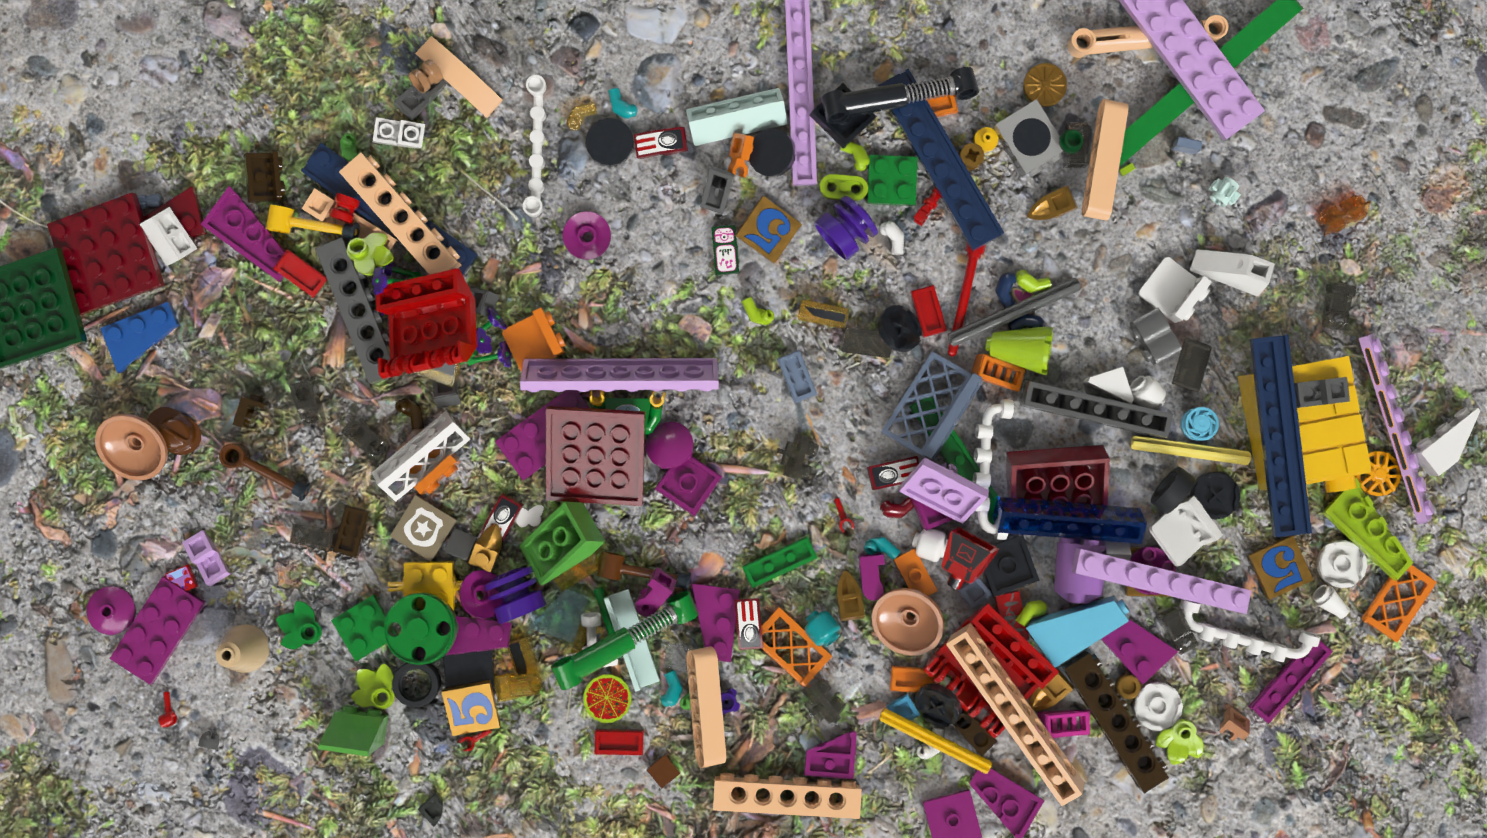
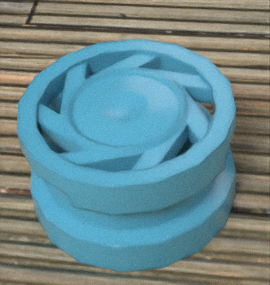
M1192 408L1183 414L1180 427L1188 439L1193 441L1208 440L1217 433L1219 419L1216 413L1209 408Z

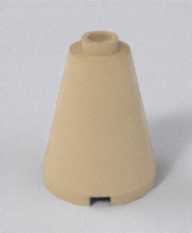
M238 625L231 628L224 635L216 650L217 662L223 667L240 673H249L259 669L266 662L270 653L267 635L254 625Z

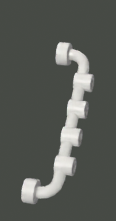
M532 75L526 81V88L534 96V101L530 111L533 119V131L530 133L532 155L529 158L532 175L528 183L531 196L524 200L523 210L531 217H537L543 211V203L540 200L541 193L544 191V184L541 181V170L545 166V161L542 157V145L546 141L542 132L543 121L546 119V112L543 109V94L547 86L545 80L540 75Z
M1001 399L1000 404H993L988 407L983 414L982 424H977L975 427V437L981 439V448H976L974 451V461L980 463V472L974 473L973 483L989 490L991 484L989 471L992 460V417L999 413L1000 418L1011 419L1014 412V403L1010 399ZM988 497L975 510L978 511V522L981 528L987 533L993 534L995 539L1006 540L1008 536V522L1006 520H996L994 524H991L988 521L987 515L990 508V499Z
M1184 599L1180 601L1179 608L1183 609L1182 618L1184 624L1189 629L1199 632L1198 638L1208 642H1212L1213 638L1216 637L1223 639L1222 645L1236 649L1237 644L1247 646L1246 651L1254 655H1260L1263 650L1270 652V658L1279 662H1284L1285 657L1293 659L1302 658L1310 652L1312 646L1318 647L1321 637L1308 631H1301L1298 639L1302 643L1301 647L1291 649L1282 644L1266 642L1257 637H1249L1232 630H1224L1207 623H1199L1193 619L1192 614L1198 613L1201 603Z

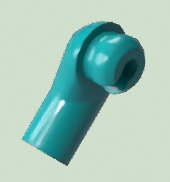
M885 537L870 538L865 542L864 546L867 554L873 555L874 553L884 552L892 560L901 552Z
M675 670L664 674L669 686L666 694L661 696V703L665 707L676 705L683 690Z

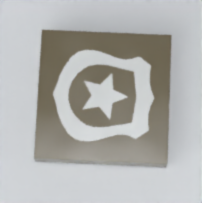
M415 495L390 537L429 561H433L456 524L457 519L420 496Z

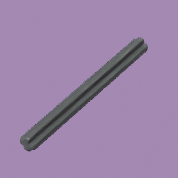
M1077 278L1067 280L950 332L948 340L952 346L959 345L1080 291V282Z

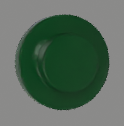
M1068 129L1060 135L1059 145L1068 154L1077 153L1083 146V136L1077 130Z

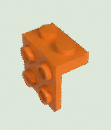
M543 308L532 311L534 315L507 327L502 332L521 372L524 359H555L565 354L563 347L566 346V343L560 332L556 334L552 326L556 323L550 311L545 312Z
M433 449L428 453V458H436L440 455L441 449ZM450 454L416 484L414 488L419 494L428 493L430 495L440 486L438 482L445 476L449 478L459 469L457 465L462 461L455 454ZM422 465L411 467L409 474H417L421 470Z

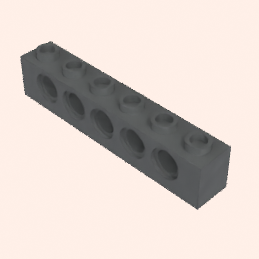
M339 238L319 246L315 250L367 380L370 384H377L389 379H382L380 377L378 362L373 357L377 349H382L384 353L383 359H390L389 333L383 330L381 325L384 322L381 312L375 310L372 302L375 300L374 294L369 286L366 287L363 280L366 275L361 274L355 269L354 261L347 255L348 240ZM346 260L348 264L346 270L339 272V262ZM355 282L357 286L356 291L353 294H348V284ZM364 304L366 311L363 316L358 317L356 315V308ZM372 326L375 331L374 336L371 339H366L365 330Z
M1031 381L1025 382L1020 402L1021 407L1158 438H1168L1173 417L1172 413Z

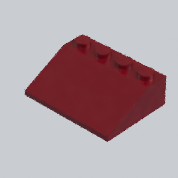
M1104 445L1006 452L1008 504L1011 511L1009 512L1010 528L1107 522V520L1102 519L1100 514L1106 516L1108 514L1110 458ZM1012 498H1018L1019 503H1013ZM1024 499H1030L1031 504H1026ZM1036 500H1042L1043 505H1038ZM1048 501H1054L1055 506H1050ZM1060 502H1066L1067 507H1062ZM1072 503H1078L1079 508H1074ZM1084 504H1090L1091 509L1085 508ZM1096 505H1102L1103 510L1097 509ZM1016 508H1022L1023 513H1017ZM1028 509H1034L1035 514H1029ZM1040 510H1046L1047 515H1041ZM1052 511H1058L1059 516H1054ZM1064 512H1070L1072 517H1066ZM1076 512L1082 513L1084 518L1077 517ZM1088 513L1094 514L1096 519L1090 518Z

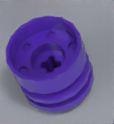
M844 195L840 199L842 206L837 203L833 205L837 217L835 218L825 212L814 222V226L826 243L841 258L848 261L859 251L855 239L857 238L862 243L867 244L869 242L867 235L874 238L878 234V230L863 207L850 197Z
M532 566L513 569L496 576L488 584L484 585L485 591L497 588L498 593L489 596L488 599H501L502 604L493 609L499 624L547 605L541 590L529 591L528 587L537 582V578L525 581L524 576L534 572Z

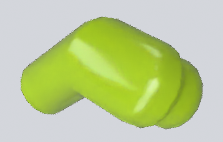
M851 142L844 149L841 147V151L853 155L855 169L864 171L867 168L870 158L862 145Z
M1019 270L1016 273L1017 284L1028 293L1051 288L1049 277L1036 280L1026 270Z
M752 297L741 302L751 322L769 325L774 320L773 311L757 308Z
M1042 600L1028 602L1016 618V621L1026 627L1032 617L1042 616L1046 613V603Z

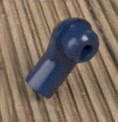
M1011 272L1002 274L995 288V292L1004 308L1015 304L1010 295V290L1013 284L1016 283V276Z
M1026 314L1007 324L1010 330L1023 329L1024 327H1045L1044 319L1032 314Z

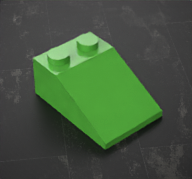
M564 502L519 547L529 565L532 566L533 573L539 584L544 585L591 556L605 540L584 503Z
M344 705L343 708L334 712L318 749L369 756L385 743L389 715L382 714V710L367 709V712L358 711L357 706Z

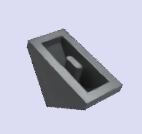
M711 166L700 207L723 214L735 180L734 174Z

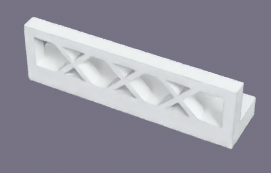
M445 411L376 468L372 475L377 485L393 500L397 501L446 457L454 454L466 444L470 438L456 424L453 417ZM456 431L461 436L454 443H447V437ZM433 449H441L440 455L436 458H428V453ZM422 465L421 470L417 474H409L411 467ZM403 480V485L395 492L389 487L393 482Z

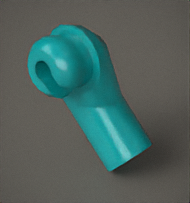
M619 88L608 90L611 107L615 114L626 119L637 115L638 109L636 105L623 101Z

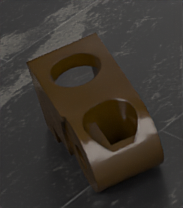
M962 710L961 716L954 726L973 748L983 756L997 740L986 732V729H983L980 726V722L972 718L968 711Z

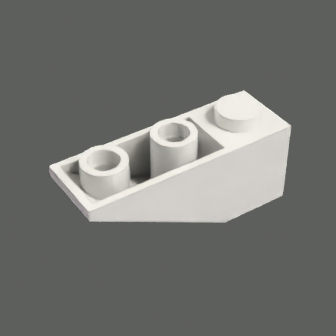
M1197 249L1190 271L1259 296L1270 282L1275 263L1248 254Z
M1465 407L1459 410L1454 415V420L1440 425L1435 430V435L1421 440L1416 445L1418 448L1412 454H1416L1420 465L1429 476H1440L1459 461L1480 413L1479 408L1468 409Z

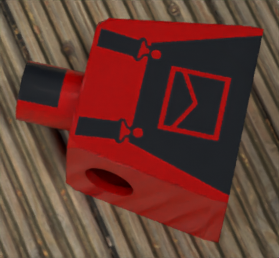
M961 527L952 530L941 565L944 570L951 573L947 584L958 590L964 581L972 584L981 576L999 548Z

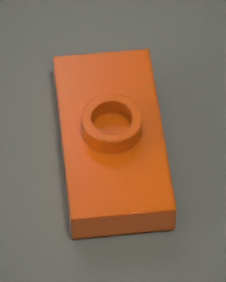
M915 548L894 559L908 588L918 590L927 596L937 592L923 562L917 556Z

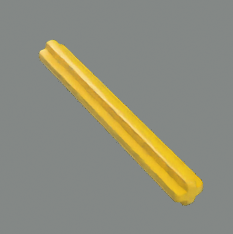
M886 708L880 713V721L985 774L989 772L992 766L990 760Z

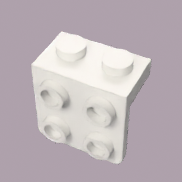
M1166 257L1147 279L1138 294L1154 308L1159 307L1167 318L1177 323L1183 321V319L1187 321L1195 311L1193 306L1198 300L1201 302L1210 292L1208 287L1212 282L1205 276L1197 279L1170 257Z
M1195 496L1184 499L1172 512L1164 513L1149 528L1157 543L1174 566L1177 567L1184 564L1201 546L1217 541L1223 536L1216 523L1210 518Z

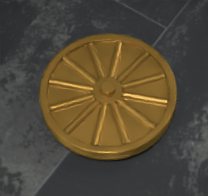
M1050 63L1038 64L1032 67L1024 78V93L1031 102L1037 99L1041 107L1053 106L1066 93V76L1056 65Z

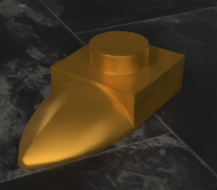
M1066 185L1039 199L1032 206L1027 217L1033 220H1048L1058 218L1077 209L1078 206L1069 186Z
M498 524L491 525L481 534L475 543L469 560L470 564L490 573L494 569L502 545V535Z
M844 571L838 582L836 597L840 621L863 619L865 612L859 585L849 572Z
M1057 669L1059 673L1043 689L1038 687L1032 694L1029 705L1033 711H1041L1054 706L1074 689L1072 683L1059 669Z

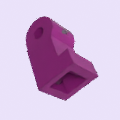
M884 554L858 555L862 593L869 600H878L884 593V587L879 579L878 565H885Z
M657 567L650 576L649 587L641 590L635 603L636 612L646 617L654 614L673 593L677 580Z

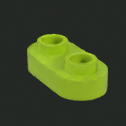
M829 174L821 180L820 192L826 199L840 200L846 195L857 202L865 198L868 192V184L859 176ZM834 184L836 190L831 192L827 189V186ZM858 186L860 192L854 194L851 191V187Z

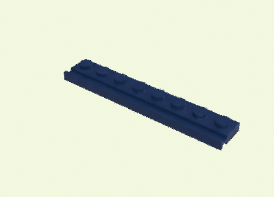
M908 68L905 72L897 74L879 84L878 87L896 83H903L907 86V84H915L916 80ZM923 98L922 101L919 99L918 102L916 100L914 103L912 101L910 103L907 102L906 107L891 109L892 114L972 252L1002 236L1004 231L928 101Z
M320 143L307 161L306 166L301 169V172L335 196L337 193L359 200V207L355 210L398 240L339 173L349 162ZM368 177L365 182L366 186H372L375 181ZM390 193L385 194L381 199L382 204H389L392 195ZM406 211L399 213L397 217L398 223H403L407 220L408 213ZM428 220L425 224L430 230L435 228L444 237V240L441 242L445 247L449 248L451 246L459 254L460 258L457 260L461 266L458 269H460L462 275H465L478 255ZM421 229L415 231L413 235L414 241H420L424 237V231ZM431 249L429 253L430 259H437L440 255V249Z
M1289 336L1249 339L1273 537L1310 534L1312 530Z

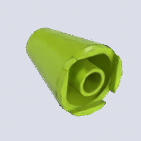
M1046 326L993 332L992 337H987L986 351H990V356L1042 375H1047L1049 369L1047 364L1052 349L1053 327Z

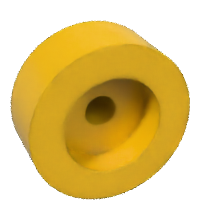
M983 127L974 135L973 143L981 146L984 153L991 152L998 144V134L992 128Z

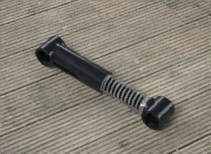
M961 67L954 70L950 77L941 78L940 80L936 79V81L933 79L928 82L907 84V86L903 83H896L847 93L834 90L824 94L821 97V102L827 123L838 124L846 121L849 117L906 107L907 102L910 103L912 101L914 103L915 100L918 102L919 99L922 101L923 98L924 100H927V98L930 100L931 97L935 99V97L939 98L941 96L943 98L944 95L946 97L953 95L957 100H968L978 95L979 88L973 68Z

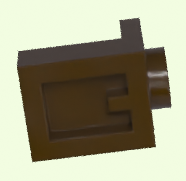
M250 394L249 398L241 397L232 425L248 428L249 424H252L256 417L255 406L269 409L270 404L264 403L265 398Z

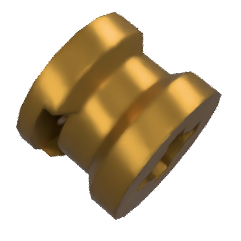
M969 143L962 148L959 156L967 170H974L984 160V151L978 144Z

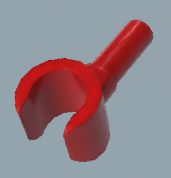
M840 498L834 499L840 518L838 522L839 528L844 532L842 524L848 521L853 530L854 523L846 516Z
M170 692L163 693L165 714L158 717L162 728L172 726L177 722V716L171 707Z
M489 729L472 737H461L457 743L467 740L468 746L461 751H471L478 740L492 732Z

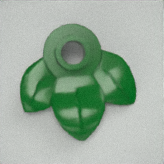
M296 601L294 613H286L276 618L280 629L286 634L281 641V645L287 649H298L304 644H314L322 636V627L315 621V612L305 602ZM309 627L313 628L314 630L313 636H309L307 634V629Z

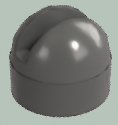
M210 731L203 733L199 739L198 746L218 750V734L213 732L211 735Z

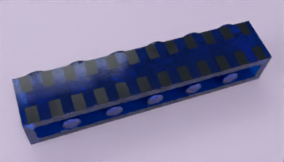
M997 497L993 513V521L997 533L1142 544L1147 526V521L1141 509L1134 507Z

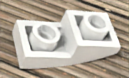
M376 117L373 143L422 149L425 124Z

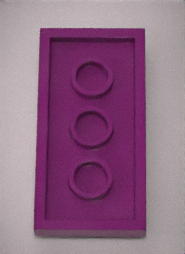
M564 391L495 441L523 481L546 465L547 406L590 408L579 391Z
M165 576L162 577L109 659L149 685L154 684L206 602L190 591H184L167 580Z

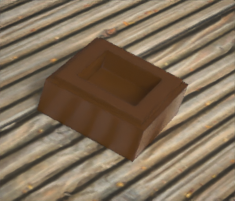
M666 753L647 768V772L661 789L681 773Z

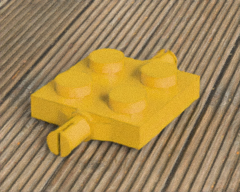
M454 561L405 562L402 582L388 581V592L402 591L404 597L414 593H431L444 599L454 611L455 595L457 590H460L462 581H457L454 574ZM419 597L416 601V606L422 611L426 603L422 597Z

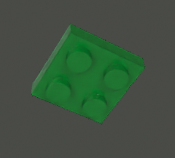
M869 155L867 204L915 206L918 157Z
M375 595L331 620L355 662L387 644L384 637V622L387 614ZM392 626L393 633L398 636L396 629Z

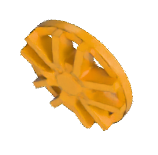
M1383 451L1369 452V457L1374 456V462H1370L1371 473H1365L1368 476L1362 481L1360 475H1355V478L1361 484V489L1372 496H1385L1394 492L1402 477L1398 461L1390 453ZM1380 455L1384 456L1382 464H1379ZM1389 459L1394 465L1388 466ZM1396 468V474L1390 475L1389 470ZM1389 478H1396L1394 484H1392ZM1370 480L1372 484L1369 488H1366L1364 484ZM1384 482H1385V483L1387 484V486L1389 487V489L1386 490V491H1385L1384 486H1383V483H1384ZM1376 486H1378L1380 493L1373 492Z

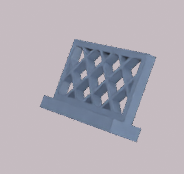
M931 352L881 433L923 457V459L927 458L934 462L982 385V377L975 373L971 374L938 354ZM933 360L943 365L944 373L930 375L929 366ZM960 374L966 379L962 385L951 387L949 376ZM946 377L948 389L934 391L932 380ZM929 381L932 392L918 396L917 385L921 382ZM950 393L952 399L950 405L939 408L936 396ZM933 397L936 409L922 412L919 400ZM917 401L919 413L905 416L903 409L905 404ZM945 411V413L941 417L940 412ZM900 412H902L903 417L897 418ZM937 413L939 418L938 424L926 428L923 416ZM921 417L923 429L909 432L906 420ZM904 421L907 433L896 435L889 430L893 423ZM933 431L931 435L928 437L927 432ZM925 433L926 443L923 448L920 449L914 446L910 436ZM908 437L909 442L902 438Z

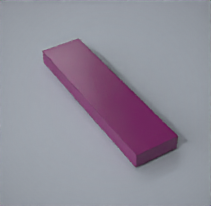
M1320 641L1318 647L1312 646L1306 656L1299 659L1291 658L1248 707L1269 724L1333 651Z

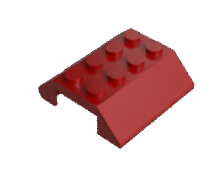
M455 268L387 284L386 288H383V292L376 295V311L387 314L389 318L390 359L378 358V372L382 379L401 376L404 371L410 374L439 368L445 362L448 365L467 362L477 348L475 298L460 269Z
M988 603L968 617L955 631L957 632L971 623L1026 700L1038 687L1043 689L1059 673L1049 661ZM948 638L932 655L923 671L929 677L935 675L933 681L937 684L944 680L946 674L952 677L946 688L951 691L954 690L953 693L957 696L961 707L965 711L971 708L969 715L972 718L977 716L982 708H984L987 712L981 720L980 726L983 729L988 726L986 732L993 738H996L1002 733L1005 726L946 645L949 640Z

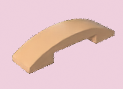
M432 36L415 53L424 62L428 59L433 61L442 72L443 79L486 118L503 101L476 74Z
M314 188L302 209L322 222L338 225L346 223L329 216L336 202ZM353 213L355 218L352 224L356 222L360 225L359 238L364 239L371 233L386 234L388 238L384 247L390 251L392 250L397 239Z

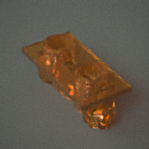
M1353 195L1339 203L1343 211L1340 212L1336 205L1321 212L1320 216L1317 217V221L1320 225L1325 224L1324 235L1326 236L1332 232L1337 233L1352 221L1358 222L1365 218L1371 201L1365 202L1362 195Z

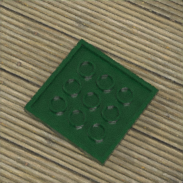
M53 248L0 266V369L88 342L62 248Z

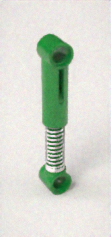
M684 591L668 599V604L665 608L655 612V614H651V617L648 616L647 619L644 618L643 621L640 620V623L633 624L629 629L623 627L573 656H567L554 662L551 665V669L561 690H568L577 686L583 681L584 677L634 650L637 642L641 643V639L645 641V637L649 638V636H652V633L660 632V629L663 630V627L667 628V625L671 626L675 622L677 624H684L696 618L699 612L690 592Z

